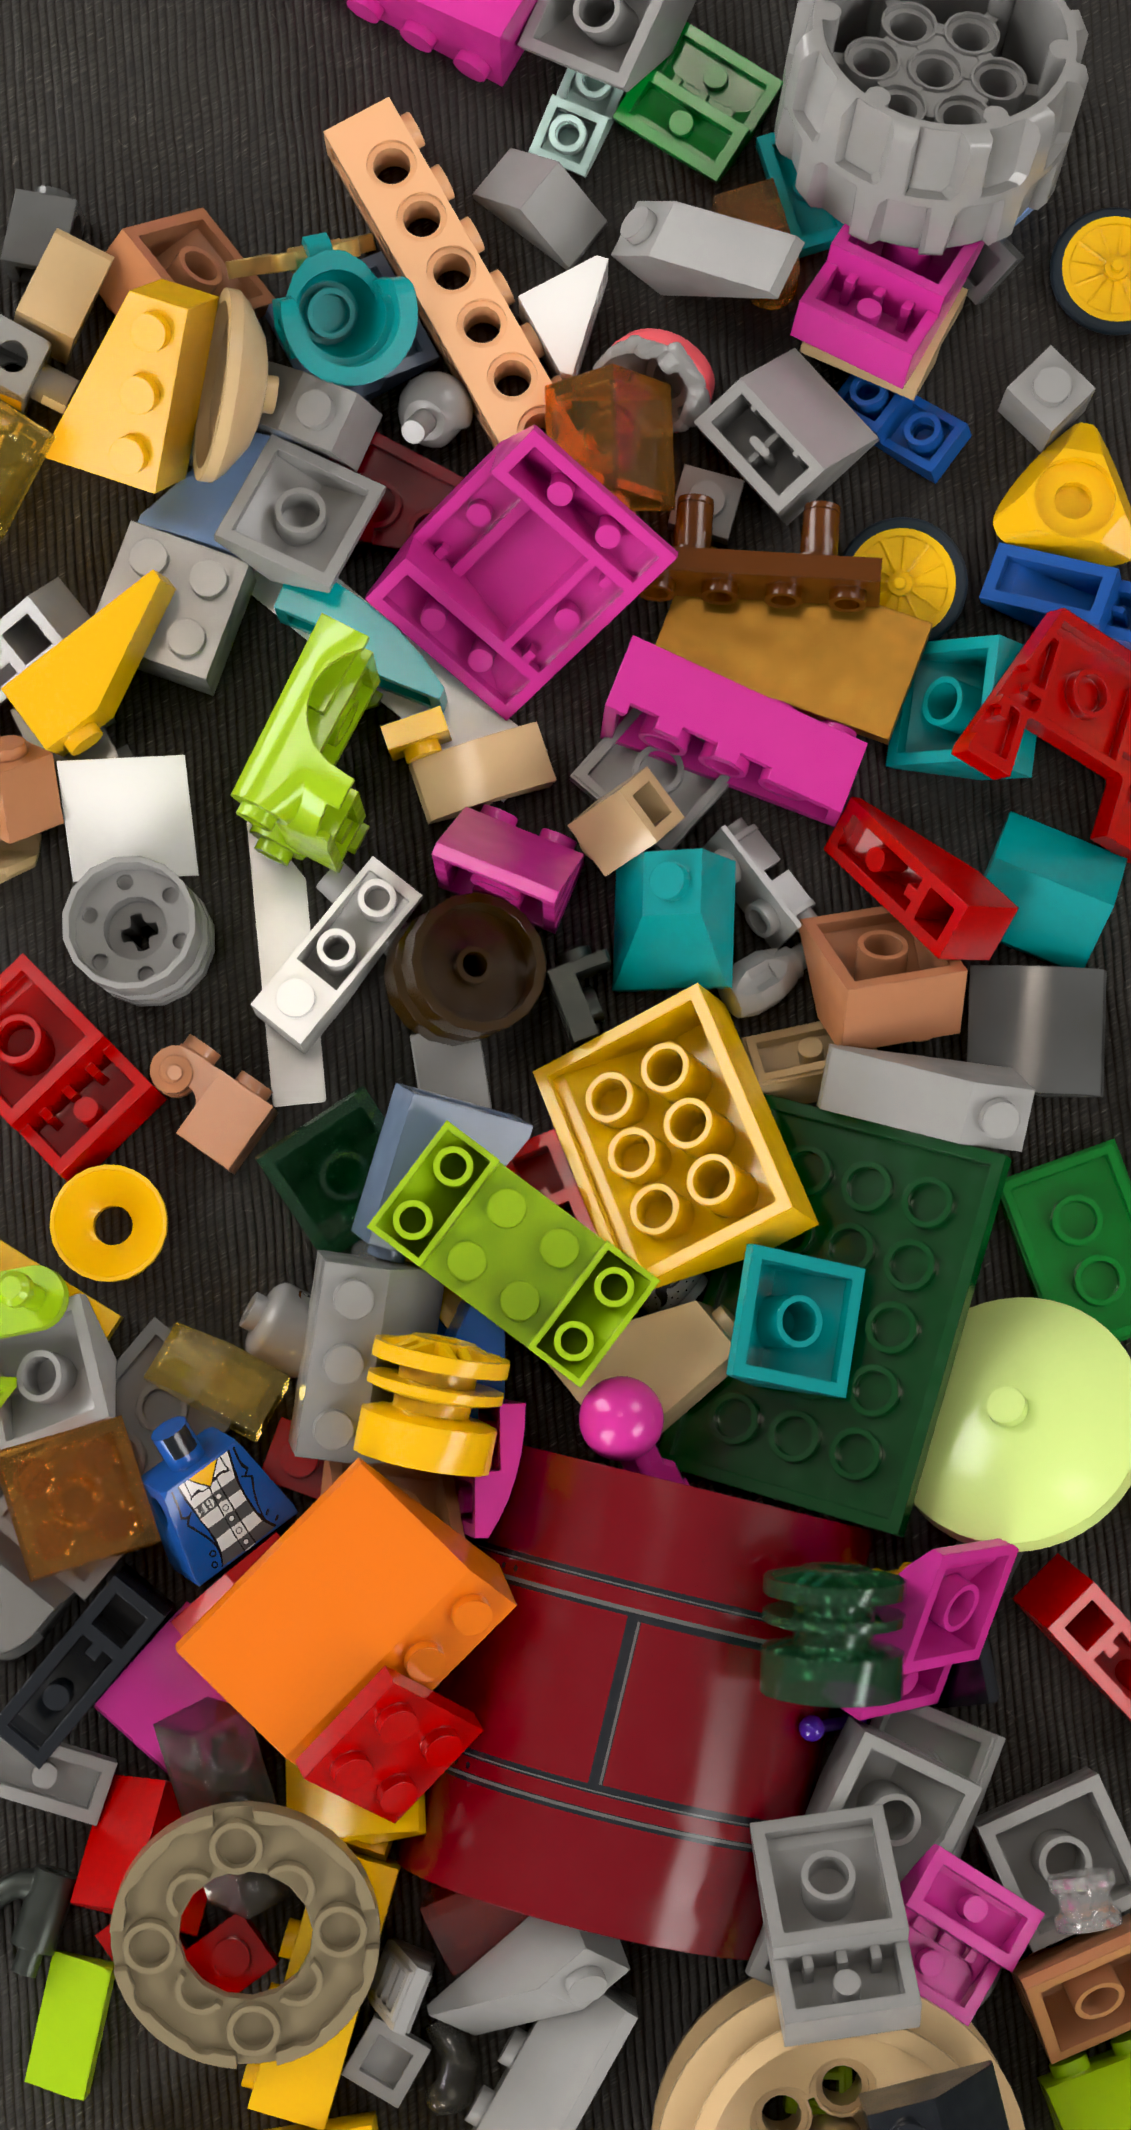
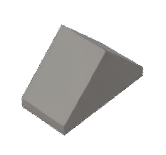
M510 148L472 194L475 201L566 270L576 265L607 227V220L559 161L515 148Z

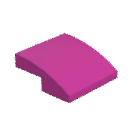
M505 1399L500 1407L479 1408L478 1419L497 1429L489 1475L481 1477L453 1475L464 1534L470 1537L489 1538L510 1497L522 1453L526 1403Z
M186 1601L93 1707L180 1786L194 1790L251 1724L177 1653L175 1644L182 1636L172 1625L171 1621L190 1605Z
M934 1844L900 1882L909 1925L908 1941L920 1996L943 2008L964 2025L969 2026L1001 1967L1013 1972L1045 1913L941 1846Z

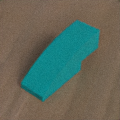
M336 582L330 593L286 584L282 585L274 604V610L280 623L311 635L321 613H324L369 636L370 640L365 648L374 654L380 678L377 688L431 709L441 706L444 713L448 704L445 688L428 663L403 634L366 601Z

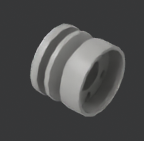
M142 856L114 857L90 868L72 887L62 912L63 941L73 963L114 998L138 1007L163 1006L188 995L206 976L215 953L214 924L204 902L165 864ZM149 925L157 934L149 938L150 948L142 950L133 941L143 938L142 928Z

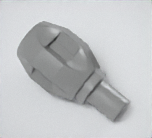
M802 942L791 949L784 946L779 950L778 948L758 950L733 965L732 988H717L722 1002L725 1003L728 1011L737 1018L759 1015L778 1004L795 987L798 979L803 977L804 970L807 968Z

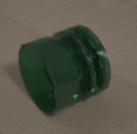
M810 1562L801 1566L768 1570L763 1575V1592L769 1597L783 1601L770 1603L763 1607L762 1619L767 1624L792 1631L791 1636L768 1640L761 1645L759 1690L765 1696L801 1705L840 1708L883 1706L900 1701L903 1697L905 1652L898 1646L875 1640L874 1635L901 1630L906 1625L905 1613L899 1609L885 1606L905 1600L907 1597V1580L905 1578L885 1571L872 1570L860 1564L845 1562Z

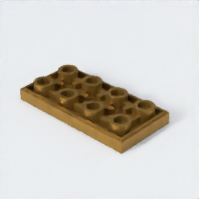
M675 596L655 645L764 696L783 701L793 706L797 711L816 720H829L841 723L853 729L861 736L889 745L931 634L933 623L879 605V608L866 607L858 612H840L826 604L802 603L796 608L781 609L769 606L764 601L738 599L736 603L730 605H715L705 602L701 597Z

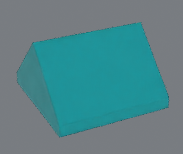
M1010 811L984 873V876L1019 907L1000 943L1057 967L1085 968L1114 908L1128 858L1113 854L1106 849Z
M747 1244L726 1375L751 1386L846 1398L866 1269L762 1245Z

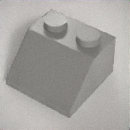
M537 0L517 45L530 53L628 92L672 54L696 0Z

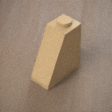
M696 1300L633 1319L581 1388L552 1366L550 1368L580 1405L590 1389L607 1378L628 1376L644 1382L656 1393L661 1402L664 1413L663 1433L728 1376L726 1372L735 1316L722 1304L714 1310L712 1306Z

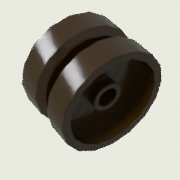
M473 892L451 896L403 926L388 948L383 976L389 1003L407 1028L429 1041L457 1046L479 1042L494 1033L510 1027L527 1015L543 990L546 960L541 937L522 911L504 898Z

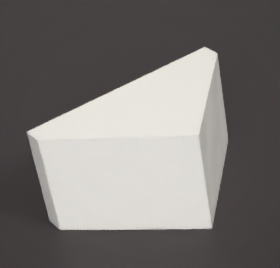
M598 255L518 296L519 317L523 324L529 322L543 346L545 356L542 358L552 377L559 375L570 394H573L608 281L609 259Z

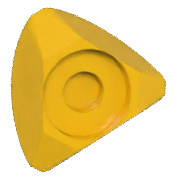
M1080 422L1073 425L1039 454L1014 482L1002 499L993 517L994 529L997 536L1003 542L1109 567L1131 561V506L1110 453L1098 429L1093 424Z

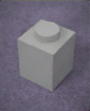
M1050 345L1006 388L997 411L1042 453L1085 412L1096 388Z

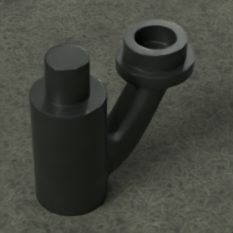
M36 1864L35 1868L16 1870L0 1879V1909L16 1899H24L10 1942L18 1947L11 1971L22 1976L36 1978L43 1955H54L71 1905L70 1900L77 1879L76 1875L56 1867Z

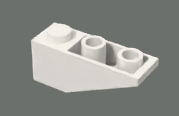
M372 856L253 1000L251 1006L256 1016L303 1054H306L351 999L422 900L423 895Z

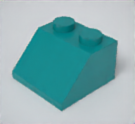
M1000 634L928 641L890 739L886 766L899 770L967 779L993 780L951 753L954 744L1024 644ZM1027 729L1024 730L1011 776L1001 779L1032 778L1037 737L1035 734Z

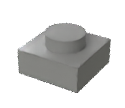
M684 464L667 529L672 531L675 529L677 500L679 496L691 493L703 494L711 497L714 501L712 542L728 545L745 480Z
M375 2012L341 2075L398 2109L429 2055L432 2045L412 2033H406L404 2037L392 2032L379 2014Z

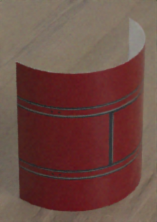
M523 1445L516 1479L499 1521L489 1538H475L474 1545L500 1565L517 1606L440 1682L438 1694L474 1712L484 1731L425 1792L426 1834L403 1838L397 1856V1863L412 1874L431 1883L485 1903L534 1918L663 1949L726 1959L749 1960L763 1925L750 1823L802 1816L806 1813L815 1790L828 1732L824 1733L818 1741L811 1742L805 1740L800 1735L798 1728L801 1720L808 1715H815L821 1720L832 1717L834 1703L823 1697L820 1693L830 1668L852 1629L874 1531ZM831 1638L830 1643L822 1656V1651L825 1646V1643Z

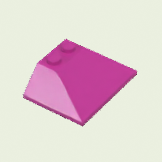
M534 424L501 441L415 528L368 591L365 600L507 721L678 557V552Z

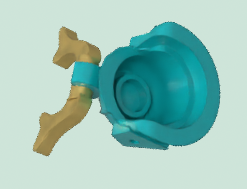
M324 232L302 237V246L288 248L287 252L268 253L225 262L228 279L285 271L293 273L286 297L272 299L274 328L289 358H297L307 370L322 380L343 386H359L372 383L392 372L403 361L412 346L418 325V305L413 284L403 276L377 278L368 266L357 258L363 253L376 250L373 233L330 240L327 233Z

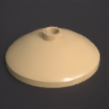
M225 287L219 296L193 438L194 475L196 480L212 483L232 467L249 448L259 426L262 413H274L278 397L279 377L268 374L266 337L251 303L241 290Z

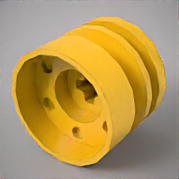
M420 1332L408 1335H375L372 1355L399 1364V1368L370 1367L366 1381L383 1390L393 1392V1402L362 1403L353 1450L382 1462L421 1471L469 1477L489 1475L497 1429L479 1419L470 1417L471 1408L502 1406L504 1393L476 1382L477 1380H507L510 1360L486 1352L474 1343L448 1336Z

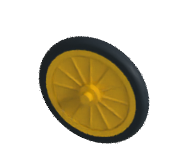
M1110 207L1084 214L1063 231L1052 252L1050 281L1059 305L1076 323L1096 333L1105 335L1131 334V209Z
M895 517L881 520L861 531L843 552L842 556L882 558L879 605L933 623L928 641H936L943 636L961 614L968 590L965 561L954 541L937 526L924 520L910 517Z

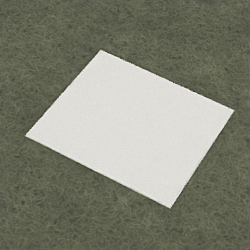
M185 755L56 761L73 882L79 881L90 868L109 859L129 856H142L165 864L178 877L199 876Z

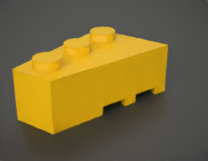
M159 279L130 290L41 457L153 494L186 479L219 296L165 279Z

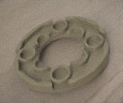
M255 1801L228 1802L201 1808L182 1816L158 1832L141 1849L125 1873L116 1896L109 1933H111V1950L115 1966L113 1972L122 1996L135 2017L153 2036L172 2050L198 2062L221 2068L237 2069V2064H257L276 2061L277 2065H281L306 2056L326 2044L350 2022L362 2005L373 1982L379 1957L380 1916L377 1899L364 1867L347 1844L332 1830L306 1814L288 1807ZM247 1872L264 1873L288 1885L306 1906L313 1929L310 1951L298 1972L277 1988L255 1994L226 1992L203 1980L187 1961L179 1937L182 1914L193 1894L216 1877L227 1874L241 1875Z

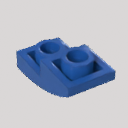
M852 374L837 392L877 435L879 441L875 444L876 447L934 484L938 482L972 436L966 422L922 399L918 395L913 401Z

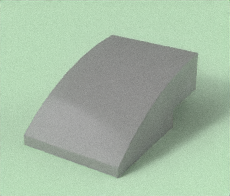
M883 1804L750 1823L759 1898L784 2047L920 2027L922 2002L908 1941L909 1925Z

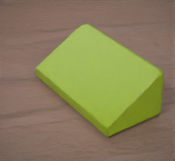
M55 1950L50 1963L24 2082L76 2100L84 2101L88 2097L115 1980L113 1961Z

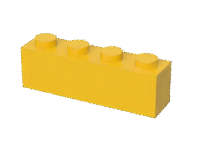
M352 1850L364 1867L373 1886L379 1909L381 1937L401 1866L392 1859L387 1858L386 1861ZM306 1907L302 1921L290 1917L285 1930L279 1957L289 1959L290 1962L284 1982L298 1972L311 1948L313 1929ZM271 1982L269 1990L277 1988L281 1984ZM359 2010L335 2037L306 2056L281 2065H277L276 2061L247 2064L241 2083L242 2087L252 2089L247 2109L314 2129L324 2130L329 2119Z

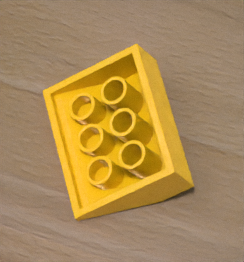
M699 983L690 986L533 1071L596 1234L604 1241H609L661 1280L655 1289L744 1260L747 1244L774 1248L819 1225L725 1003Z

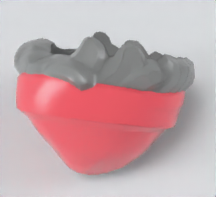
M653 328L629 332L615 341L593 366V385L596 397L600 399L602 409L604 410L605 420L608 423H614L616 429L627 427L636 438L657 439L673 433L687 431L690 427L696 426L694 421L711 406L710 402L715 388L712 367L696 346L675 333Z

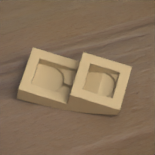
M537 721L450 747L409 764V769L428 824L455 818L465 807L481 811L483 805H490L492 802L549 788L557 781Z

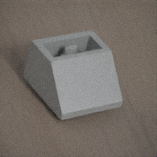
M796 348L741 377L694 421L704 437L786 526L804 511V505L807 502L816 500L879 441L877 435Z

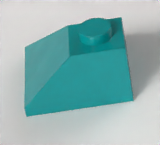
M703 848L648 851L637 855L616 869L612 991L685 990L696 983H699L705 989L732 988L736 861Z

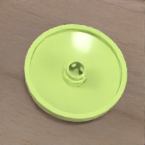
M1015 1297L989 1301L971 1307L967 1314L913 1504L936 1528L965 1544L999 1538L1016 1546L1019 1549L1018 1552L1043 1549L1068 1541L1082 1534L1103 1519L1120 1502L1131 1486V1359L1119 1340L1105 1326L1081 1310L1063 1303L1040 1298Z

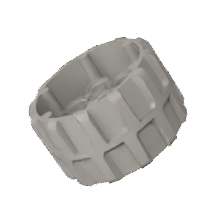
M798 0L774 128L775 143L780 154L791 159L796 169L795 187L810 207L823 208L842 224L850 226L848 235L868 244L882 241L899 246L918 248V255H943L946 248L968 245L981 240L989 246L1007 238L1012 234L1017 218L1027 208L1039 210L1048 202L1056 187L1089 79L1086 65L1081 64L1089 34L1080 11L1070 10L1065 0Z

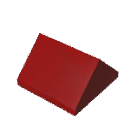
M114 1775L97 1826L92 1825L70 1903L112 1914L123 1877L141 1849L158 1832L182 1816L201 1808L224 1802L167 1780ZM213 1879L193 1894L182 1914L180 1932L198 1937Z

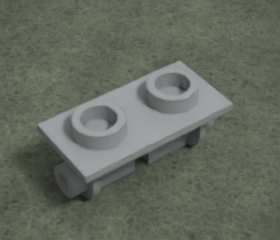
M741 817L728 827L726 825L722 826L703 847V849L736 861L735 901L745 913L746 921L752 931L764 938L772 949H780L796 932L800 933L799 929L802 926L800 919L817 917L812 909L816 903L806 893L789 869L774 880H771L766 874V871L775 866L781 859L755 824L748 826Z

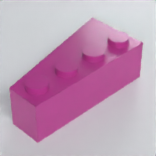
M345 0L350 10L360 18L370 23H378L379 20H382L400 30L402 38L414 48L426 53H430L434 49L452 59L455 67L470 79L484 82L487 78L501 87L504 86L525 51L517 44L537 0Z
M635 635L631 638L606 701L600 734L601 739L604 737L612 739L619 723L633 708L642 711V713L617 740L616 744L639 753L644 748L651 746L660 751L650 752L649 757L673 766H677V763L670 754L679 755L686 771L713 781L721 774L729 776L731 778L726 783L729 784L728 787L832 827L836 826L868 745V743L856 738L857 733L853 729L841 723L829 720L822 722L797 711L793 706L783 701L764 696Z

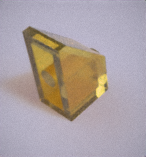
M176 1322L143 1377L144 1380L255 1443L258 1441L289 1387L288 1375L231 1343L179 1322Z

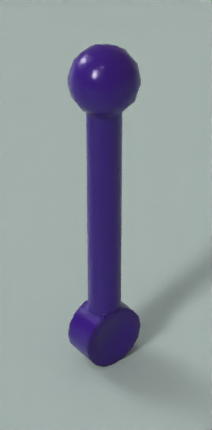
M843 1713L839 1717L823 1720L815 1715H808L801 1720L798 1729L800 1735L805 1740L811 1742L818 1741L826 1732L843 1729L848 1717L851 1715ZM868 1719L860 1720V1721H862V1722L868 1724Z

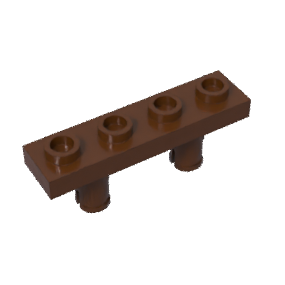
M684 494L679 496L677 500L672 546L678 552V557L639 596L650 601H668L675 596L701 597L705 602L715 605H730L736 603L738 599L764 601L769 606L781 609L796 608L802 603L826 604L836 611L858 612L866 607L879 608L882 558L838 556L841 508L836 503L823 500L807 502L804 505L800 553L711 548L714 513L713 499L703 494Z

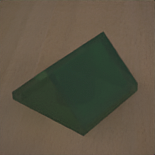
M361 1086L255 1156L256 1161L317 1251L324 1250L341 1253L361 1240L351 1229L385 1117L364 1086Z

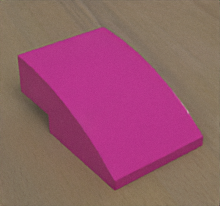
M844 224L830 245L825 264L799 300L790 335L903 389L952 307L985 242L981 240L968 245L946 248L943 255H918V248L899 246L882 241L868 244L848 235L850 226Z
M997 1538L935 1548L909 1564L880 1591L855 1623L830 1668L820 1694L859 1721L938 1704L952 1664L979 1659L1019 1549L1013 1544Z

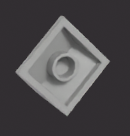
M271 434L216 530L214 540L272 582L330 593L384 496L386 486Z
M79 1293L69 1297L65 1314L53 1327L39 1332L0 1339V1376L17 1377V1387L0 1408V1459L13 1457L115 1418L117 1359L85 1294Z

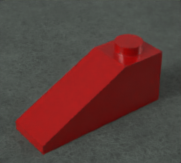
M859 797L850 798L823 849L938 959L990 960L1019 909L978 870Z
M1057 1553L1012 1599L1046 1637L1131 1722V1622L1093 1580Z

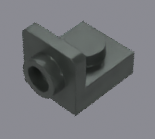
M589 945L574 948L555 957L554 961L557 967L547 970L546 981L573 1050L598 1037L595 1024L605 1021L602 1008L592 985L581 989L579 981L610 969L611 959L607 949L592 953Z

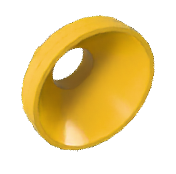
M104 1164L90 1167L76 1174L64 1184L56 1196L51 1209L49 1228L52 1243L59 1257L69 1268L81 1276L95 1281L117 1282L129 1279L143 1272L155 1261L167 1237L168 1215L166 1205L158 1189L149 1179L133 1169L121 1165ZM111 1207L125 1209L133 1223L130 1236L124 1242L117 1245H107L102 1242L95 1229L98 1216L104 1210Z

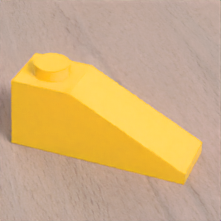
M154 569L1 688L47 751L63 757L69 752L72 756L79 755L101 739L103 732L100 728L114 718L176 590L168 578Z

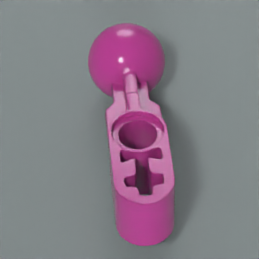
M616 1376L602 1380L590 1389L580 1407L579 1426L585 1442L595 1453L609 1460L620 1461L624 1470L689 1485L687 1479L682 1478L676 1463L662 1458L656 1446L663 1430L664 1413L658 1396L647 1384L632 1377Z

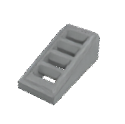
M398 1938L387 1940L367 1997L371 2006L390 2030L405 2037V2034H409L432 1977L437 1958H434L435 1953Z

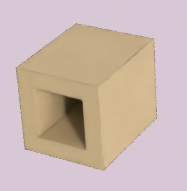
M646 766L595 801L567 826L577 838L584 854L594 861L606 877L656 844L685 817L648 766Z

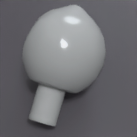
M441 371L425 372L410 380L401 392L397 407L403 438L409 443L420 444L429 448H442L448 445L461 429L470 426L473 419V403L467 388L455 376Z

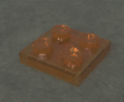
M122 1415L0 1450V1484L30 1582L156 1545L161 1540Z

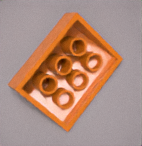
M358 1457L175 1644L177 1653L275 1749L297 1766L295 1760L384 1666L433 1690L517 1604L502 1569L496 1561Z

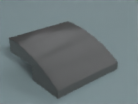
M970 965L967 1062L1014 1068L1035 1089V1095L1039 1097H1103L1107 971L1104 969L1056 966Z

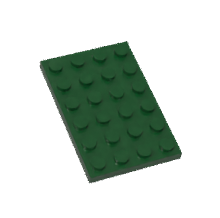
M764 1094L819 1225L774 1248L866 1269L846 1398H836L751 1386L727 1376L664 1431L659 1452L662 1458L674 1461L679 1471L904 1538L1011 1159L1004 1154ZM744 1260L711 1270L702 1303L712 1306L714 1310L722 1304L734 1316L736 1315Z

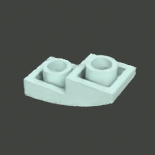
M567 68L557 94L551 95L528 153L559 161L565 170L586 178L614 122L612 116L627 92Z

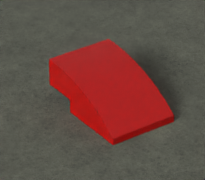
M22 953L0 974V1115L68 1182L76 1174L90 1167L100 1166L167 1099Z

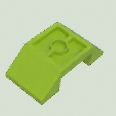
M447 1120L367 1225L368 1229L580 1388L661 1281L609 1241H604L500 1163L497 1157Z

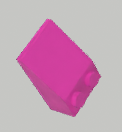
M483 805L481 812L465 807L438 839L431 855L438 886L457 895L480 892L504 898L522 911L532 925L556 934L584 866V854L574 850L577 842L564 834L542 828L539 836L516 827L518 818L490 805Z

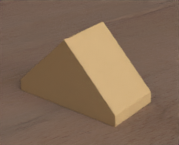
M57 228L16 309L13 321L48 340L52 344L51 357L67 364L115 257Z

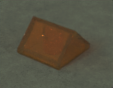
M612 363L545 386L546 435L630 510H675L670 384Z

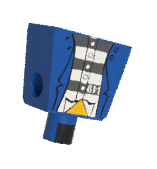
M177 1416L160 1424L151 1434V1439L164 1460L143 1474L140 1479V1486L170 1564L174 1570L197 1586H201L298 1513L292 1502L234 1438L219 1429L210 1427L196 1436L186 1418Z

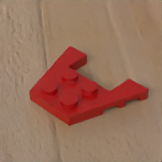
M1066 608L1053 610L1046 613L954 744L951 754L993 780L1010 777L1024 730L1027 729L1105 779L1106 786L1090 839L1113 854L1127 858V862L1131 864V651Z

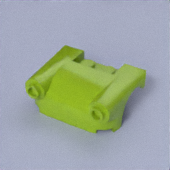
M321 613L231 796L241 803L236 814L253 824L249 832L259 839L254 847L256 851L284 866L289 865L292 857L298 860H304L308 857L340 873L344 865L341 862L347 851L353 854L357 852L370 826L363 823L366 814L359 792L351 788L355 779L335 766L364 711L378 707L383 693L376 690L380 683L374 654L365 648L370 640L369 636L324 613Z

